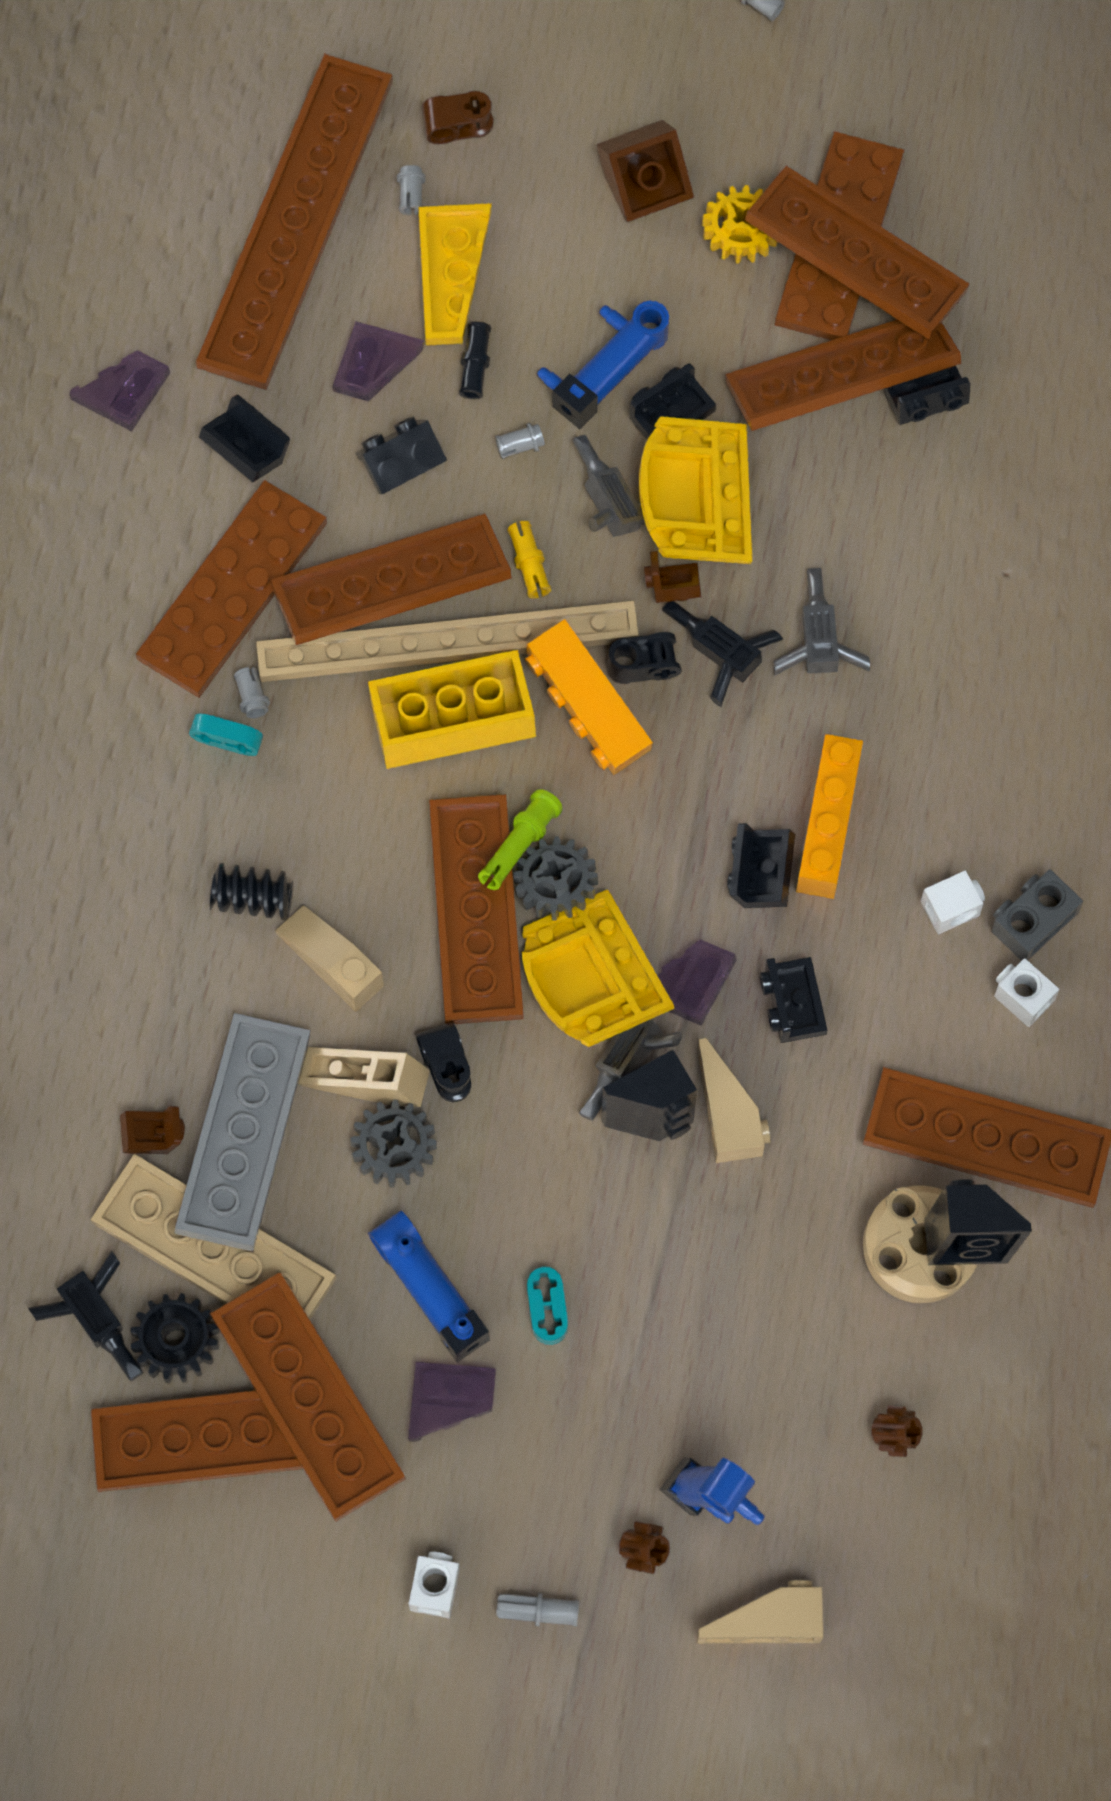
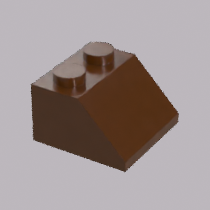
M664 120L596 144L605 178L626 222L695 198L677 131Z

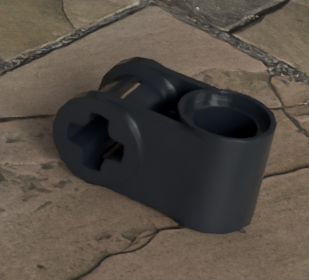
M658 632L647 636L616 640L611 645L608 653L606 669L608 676L619 684L648 680H667L681 674L682 669L680 663L676 662L673 646L676 643L675 634L672 632ZM628 657L633 661V664L624 666L619 664L616 659Z
M452 1021L416 1034L420 1053L426 1067L430 1070L437 1092L441 1098L449 1102H459L465 1099L472 1087L471 1072L454 1022ZM450 1075H454L455 1078L459 1081L453 1083L452 1080L447 1077Z

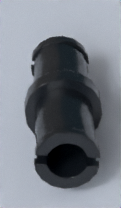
M479 321L468 324L466 350L461 354L460 364L463 365L459 395L473 400L483 397L485 369L490 365V357L487 355L491 326Z

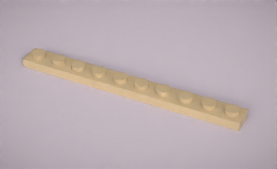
M634 601L339 632L299 645L295 644L293 638L256 641L261 682L471 660L518 650L519 654H526L529 642L563 619L567 621L585 647L609 645L621 638L639 637Z

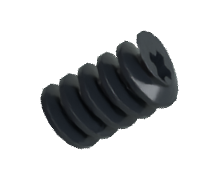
M219 863L212 880L210 910L213 908L216 900L220 912H227L232 903L235 914H242L248 904L250 915L257 917L263 906L266 918L272 919L277 909H279L281 920L287 921L291 910L294 884L293 881L292 883L287 882L285 871H281L277 880L272 881L270 869H265L261 879H257L255 867H250L246 876L242 877L239 865H235L231 874L227 875L224 863Z

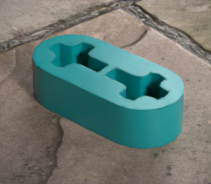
M195 714L189 731L190 737L200 743L247 756H256L258 754L263 739V734L253 727L207 714Z
M540 1267L535 1269L527 1280L532 1331L534 1337L539 1342L545 1345H555L560 1343L568 1332L563 1281L561 1275L556 1270L550 1267ZM547 1277L550 1284H556L557 1286L550 1289L551 1301L543 1302L541 1290L534 1289L533 1287L539 1285L540 1278ZM545 1310H552L554 1322H561L562 1325L556 1327L555 1334L548 1335L545 1328L539 1329L538 1326L545 1323Z

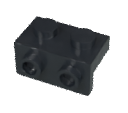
M691 363L682 368L675 367L664 375L661 382L651 388L644 387L633 396L630 402V419L646 439L655 430L656 427L654 425L659 417L704 420L716 412V403L694 378L695 368Z
M953 366L884 388V392L899 425L908 422H919L928 416L944 411H954L963 405L969 404L971 383L968 377L962 378L957 367Z
M238 394L231 398L227 411L204 425L199 435L201 440L253 483L282 464L290 443L288 435Z
M414 416L409 417L394 426L396 432L386 437H383L382 433L362 442L363 449L355 454L358 460L364 462L379 494L383 495L447 461L428 420L419 419L416 421Z
M747 823L738 824L737 835L732 840L734 860L732 872L728 875L727 887L730 896L743 908L787 907L796 835L790 829L753 830Z
M808 957L776 963L775 958L766 959L765 971L760 972L759 976L763 995L770 994L773 1008L767 1010L771 1032L778 1031L780 1043L827 1035L828 1029L812 958Z

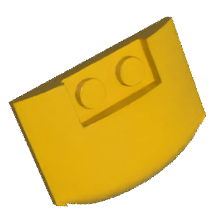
M659 417L654 425L656 427L645 443L639 469V495L642 513L650 536L659 548L658 551L664 558L751 564L752 538L747 424Z
M608 889L595 894L594 899L586 898V909L584 911L576 906L573 907L572 918H568L563 911L559 912L557 920H552L550 914L524 926L522 933L523 938H527L524 952H522V960L525 974L535 999L545 1014L559 1029L587 1047L674 1009L673 1002Z

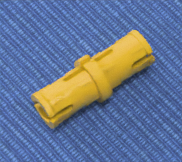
M520 521L523 536H520L517 524L513 523L508 527L507 531L517 555L514 558L517 569L522 571L528 597L532 599L539 598L535 583L539 584L542 596L544 597L552 589L542 565L545 560L542 550L537 549L531 523L529 521Z

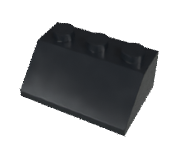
M674 1050L663 1054L603 1087L602 1122L605 1127L656 1141H661L668 1136L671 1140L677 1139L691 1129L690 1124L694 1122L697 1088Z
M970 1179L952 1181L950 1185L945 1186L924 1218L928 1266L1008 1264L1032 1232L1031 1223L987 1184L975 1185L974 1181Z

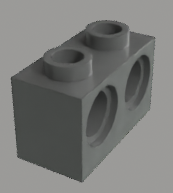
M1051 869L1041 878L1037 874L1032 876L1021 888L1020 891L1023 894L1014 903L1010 899L1005 901L993 915L996 919L991 932L1021 961L1024 958L1028 961L1079 914L1083 904V900ZM1049 895L1057 901L1058 905L1046 907L1039 901V897ZM1017 920L1024 921L1031 930L1024 933L1018 932L1012 927L1011 923Z

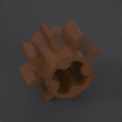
M888 1405L887 1414L879 1413L873 1421L872 1438L879 1445V1451L888 1452L889 1456L906 1457L907 1448L916 1449V1446L919 1445L922 1439L923 1430L920 1420L915 1417V1411H906L905 1406Z
M635 1521L634 1529H629L623 1533L619 1543V1554L628 1560L626 1563L627 1569L654 1574L655 1566H660L666 1562L670 1552V1542L661 1535L663 1532L662 1526Z

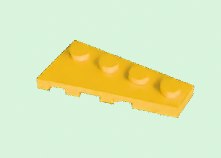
M492 203L419 207L426 345L463 344L492 212Z

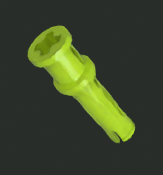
M543 789L534 791L530 797L531 803L527 809L515 816L513 821L514 829L486 866L478 873V878L483 885L492 874L495 875L487 888L498 890L530 844L542 839L546 834L545 827L550 820L557 818L562 813V804L552 793Z

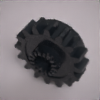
M180 1293L177 1300H170L168 1294H164L163 1302L159 1304L150 1300L148 1302L150 1310L146 1314L138 1312L136 1315L141 1323L140 1327H131L130 1331L132 1336L139 1339V1341L131 1344L133 1353L143 1352L137 1359L138 1365L145 1367L151 1364L148 1371L150 1377L154 1379L160 1372H163L165 1383L168 1384L172 1381L173 1375H179L181 1381L186 1383L188 1378L187 1372L193 1371L200 1377L202 1371L199 1365L202 1362L212 1365L214 1362L208 1351L218 1350L220 1346L217 1340L211 1338V1336L219 1333L217 1325L207 1324L212 1319L210 1314L212 1312L210 1309L200 1312L202 1306L200 1300L196 1298L191 1304L187 1303L185 1294ZM176 1330L185 1333V1338L179 1345L170 1346L165 1343V1339L170 1332Z

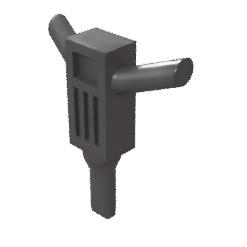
M586 435L575 437L573 443L586 464L589 479L584 486L600 512L589 519L590 530L596 532L607 526L613 537L638 531L645 521L641 503L635 500L618 468H609L608 465L599 459Z
M807 569L809 600L807 606H803L802 615L805 645L775 660L774 675L776 676L806 660L807 674L838 672L839 658L870 671L869 656L837 643L834 605H829L824 597L822 569Z
M648 1020L615 1035L595 1065L600 1071L597 1086L579 1114L593 1121L602 1107L603 1087L640 1068L652 1050L677 1046L682 1038L681 1032L662 1034L658 1025L654 1021Z

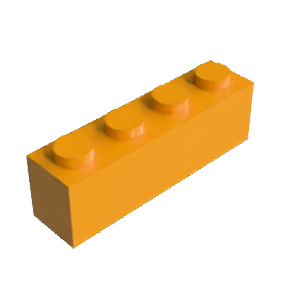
M565 619L527 644L526 653L528 657L525 658L528 667L537 678L541 675L545 678L550 686L547 689L548 695L558 708L564 706L572 717L568 720L570 726L580 739L586 737L594 748L590 751L591 755L602 770L608 768L614 776L651 751L653 742Z
M825 734L796 892L831 899L835 897L863 745L862 740Z

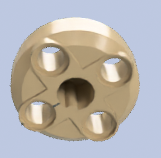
M922 1185L897 1188L877 1205L866 1224L863 1236V1251L868 1270L880 1287L898 1299L911 1303H931L945 1299L964 1286L977 1264L928 1266L924 1218L943 1191L942 1189ZM902 1203L909 1208L910 1216L901 1217L897 1215L893 1210L892 1204ZM879 1256H891L897 1263V1269L889 1270L884 1268L880 1264ZM944 1271L951 1278V1285L939 1284L935 1280L934 1272Z

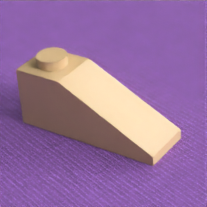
M303 905L275 930L276 934L355 1012L384 987L382 972L353 943Z
M707 1038L699 1039L697 1052L716 1163L762 1157L764 1144L770 1143L767 1119L760 1120L758 1107Z
M308 1047L298 1084L302 1087L376 1103L382 1102L385 1105H392L393 1099L398 1100L399 1106H407L409 1103H412L414 1107H421L430 1070L407 1053Z
M807 1580L789 1581L788 1587H780L700 1628L697 1634V1644L821 1643L823 1639L822 1587H812V1581Z

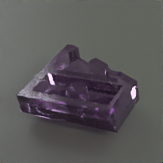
M356 321L333 383V392L369 402L423 351L424 340Z
M136 350L123 358L118 365L109 366L99 372L98 378L82 388L78 385L72 388L69 393L70 399L132 432L168 378L170 369L169 366Z
M700 939L686 949L682 957L673 959L661 968L662 972L657 976L674 1004V1009L668 1012L702 1026L737 961L736 955Z
M416 1362L408 1436L409 1442L419 1441L426 1435L441 1429L447 1430L469 1418H477L493 1412L496 1368Z

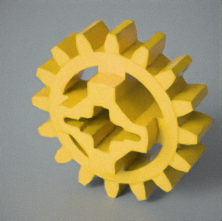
M745 185L743 191L738 193L734 186H730L728 196H725L720 191L717 192L716 203L708 201L707 214H703L702 226L705 227L703 237L704 240H711L710 250L716 251L721 248V259L723 260L728 258L730 254L735 255V262L737 264H740L742 256H747L751 263L755 262V256L758 252L766 257L769 253V246L776 247L778 244L776 240L745 221L747 211L763 193L762 189L757 190L755 194L749 193V185ZM722 215L724 222L722 228H719L718 220Z

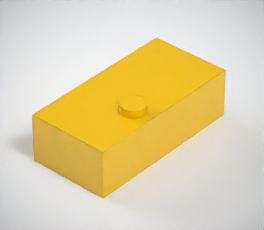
M518 650L368 681L372 711L386 769L536 737L534 711Z

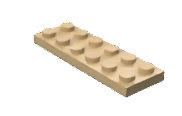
M136 1154L132 1156L90 1219L95 1226L224 1304L229 1303L280 1272L310 1320L337 1279L336 1275L260 1229L253 1252L175 1234V1226L187 1185Z

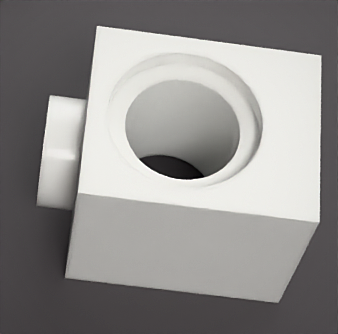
M966 870L925 888L921 898V903L938 935L979 917L983 901H985L980 884L977 880L971 881Z
M1024 958L1016 967L1013 964H1009L995 980L999 984L994 997L1027 1027H1030L1053 1004L1060 989ZM1026 984L1033 990L1034 994L1029 997L1020 996L1015 991L1014 986Z
M429 1552L428 1557L418 1556L409 1600L410 1611L445 1618L451 1617L460 1571L459 1563L452 1562V1556L439 1552ZM431 1574H440L446 1578L447 1584L442 1591L432 1593L424 1588L425 1579Z

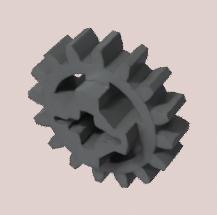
M555 836L553 845H547L544 839H540V849L535 850L532 847H528L526 850L528 859L520 858L517 861V867L520 871L513 872L514 883L518 884L515 887L516 895L518 898H524L523 903L526 910L536 906V914L539 918L546 911L551 912L552 920H557L559 912L563 911L568 918H572L573 907L576 906L584 911L586 909L584 897L588 899H594L595 890L592 887L598 885V874L594 872L596 870L595 860L588 859L586 847L576 851L575 840L573 839L569 840L566 846L561 845L559 836ZM539 864H541L540 867H539V869H538V870H535V868H536ZM557 876L559 880L555 881L553 877ZM578 886L576 890L571 893L573 887Z
M393 1099L390 1109H386L382 1102H378L377 1113L373 1114L366 1109L363 1111L366 1123L355 1122L354 1130L360 1136L351 1137L350 1142L352 1147L360 1149L352 1153L354 1162L364 1161L360 1167L361 1173L366 1175L373 1171L375 1184H378L385 1177L388 1178L390 1187L395 1186L396 1178H402L403 1182L409 1185L410 1174L414 1172L422 1178L424 1176L422 1163L432 1165L434 1162L433 1156L427 1151L437 1149V1141L429 1138L435 1134V1128L433 1125L423 1126L427 1120V1114L423 1111L416 1116L413 1115L414 1104L409 1103L403 1110L399 1109L398 1100ZM394 1120L393 1122L385 1124L383 1126L379 1125L385 1121ZM411 1126L420 1137V1145L409 1137ZM400 1134L401 1146L394 1145L388 1152L386 1141L393 1142ZM367 1142H370L371 1146L378 1148L379 1152L376 1161L368 1152ZM404 1161H407V1162H408V1163L405 1164V1165H402V1166H399V1167H393L394 1165H396V1164H398V1163H401V1162H404Z

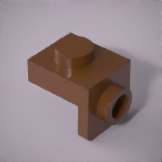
M658 551L650 552L651 565L644 566L646 587L647 589L654 588L656 603L701 598L698 562L660 567Z
M169 1106L163 1112L125 1111L120 1115L124 1154H169L181 1144L184 1138L185 1125L183 1119L180 1118L178 1106Z

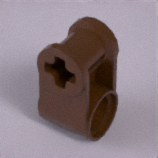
M471 91L450 96H435L425 100L422 104L428 141L433 144H447L457 140L481 138L489 134L494 124L490 98L481 91ZM474 100L476 101L477 107H473ZM476 122H480V128H477Z

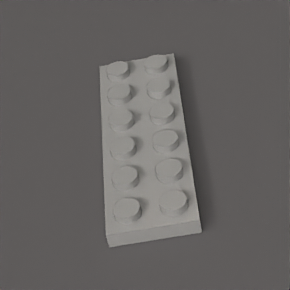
M234 1013L176 1222L175 1234L254 1251L309 1044L311 1030Z

